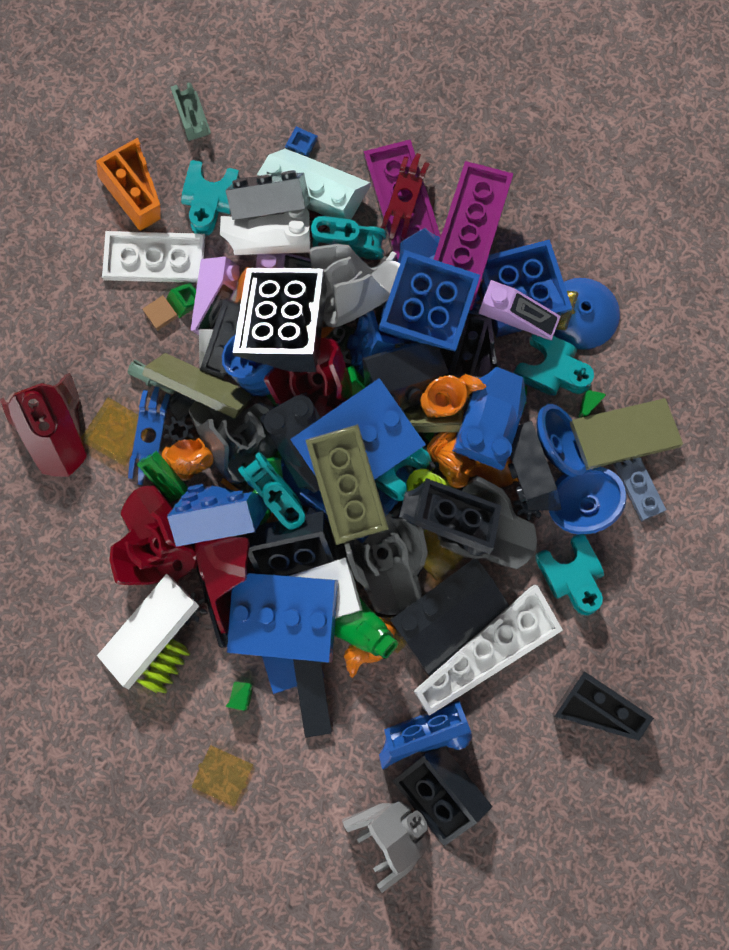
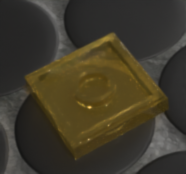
M108 397L81 437L82 442L125 467L132 455L139 415ZM150 428L143 430L141 434L142 440Z

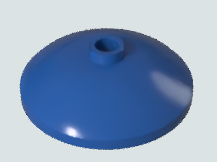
M574 278L565 281L564 284L569 300H571L572 310L569 311V314L566 312V316L565 313L564 315L561 314L562 317L559 319L560 321L553 336L572 344L579 350L593 349L603 345L613 336L620 320V309L615 296L605 285L592 279ZM587 305L589 310L584 311L581 306Z
M548 404L540 409L536 422L537 436L544 455L562 473L572 477H579L585 474L587 470L570 426L572 419L559 406Z
M604 467L589 469L579 477L564 474L555 482L562 509L549 511L553 521L560 528L570 533L592 534L602 531L615 523L623 513L627 500L625 486L618 475Z

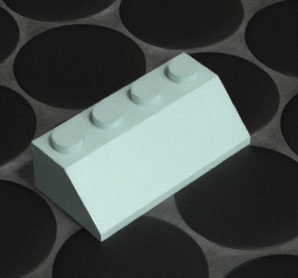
M286 148L269 154L257 173V176L265 174L280 175L282 172L295 170L296 173L304 172L310 203L306 208L327 217L350 220L371 186L370 182Z

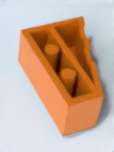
M138 138L96 160L98 178L139 231L161 219L160 202Z

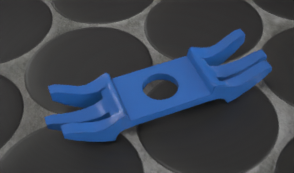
M157 386L154 387L148 411L146 410L148 391L143 390L134 446L129 463L128 478L130 479L134 477L137 459L141 460L155 451L158 453L160 451L163 425L171 394H165L160 412H157L160 389ZM146 428H152L156 432V438L151 443H146L141 438V434ZM138 467V485H143L145 474Z

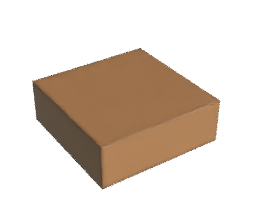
M163 295L142 309L157 331L178 318L176 312Z

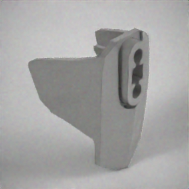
M333 244L311 248L312 269H324L327 293L323 320L327 327H338L346 324L387 301L400 263L388 259L370 268L349 245Z
M404 802L378 804L342 819L347 832L368 826V828L359 832L357 841L360 843L373 836L383 850L385 859L373 869L375 872H382L390 867L392 873L377 884L381 893L409 873L428 847L427 836L424 834L428 829L425 818L419 811L412 813L411 807Z

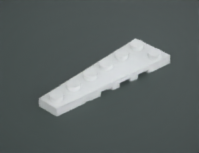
M538 585L531 586L414 690L415 695L429 716L563 631Z

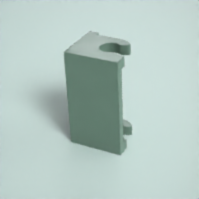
M187 83V89L184 91H180L177 85L171 86L174 102L188 141L210 135V128L197 91H194L193 85Z

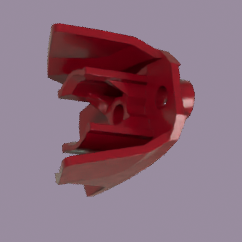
M328 337L321 338L320 355L318 357V365L316 366L317 372H289L274 367L264 377L265 384L278 405L307 392L313 405H315L318 397L321 396L328 399L329 407L334 409L353 397L341 350L337 342Z
M70 373L65 374L55 386L40 383L14 393L9 402H6L4 397L0 399L8 422L16 428L35 464L42 474L50 476L69 477L87 457L80 433L78 411L80 398ZM36 399L38 402L31 404L29 400Z
M155 486L137 488L131 493L122 507L120 514L129 532L111 546L109 557L114 581L118 585H151L159 583L166 574L178 582L197 567L198 562L194 543L176 547L167 517L172 508Z
M225 537L194 543L199 572L205 581L214 615L222 634L229 631L232 588L247 579V573H255L248 557L250 541L245 537Z

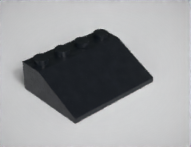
M247 268L233 355L289 372H317L316 366L318 365L327 293L324 269Z
M472 559L391 619L390 623L395 627V632L430 677L508 608L509 604L478 559Z

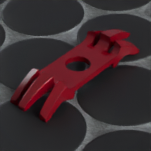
M416 153L408 174L405 173L409 157L404 156L398 179L381 228L386 230L391 215L394 216L389 236L390 240L394 239L401 219H405L401 240L406 239L412 213L430 165L425 162L419 177H416L421 154ZM401 190H408L412 193V199L408 202H403L398 198V193Z

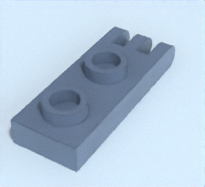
M640 457L634 458L633 461H623L624 465H621L620 462L613 464L641 522L666 511Z

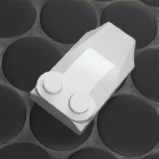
M307 209L284 212V214L232 220V217L221 216L220 235L230 243L234 250V255L309 253V212Z

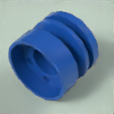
M234 335L227 342L222 353L224 369L249 394L260 397L271 394L265 384L264 377L274 367L234 356L233 349L236 337Z

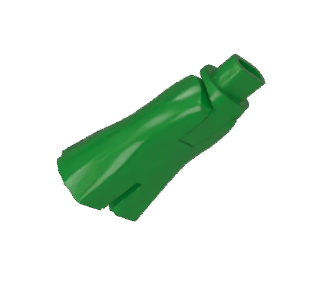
M359 596L362 611L336 618L334 636L362 651L372 653L374 656L380 655L386 659L397 648L398 641L393 638L392 632L388 630L381 618Z

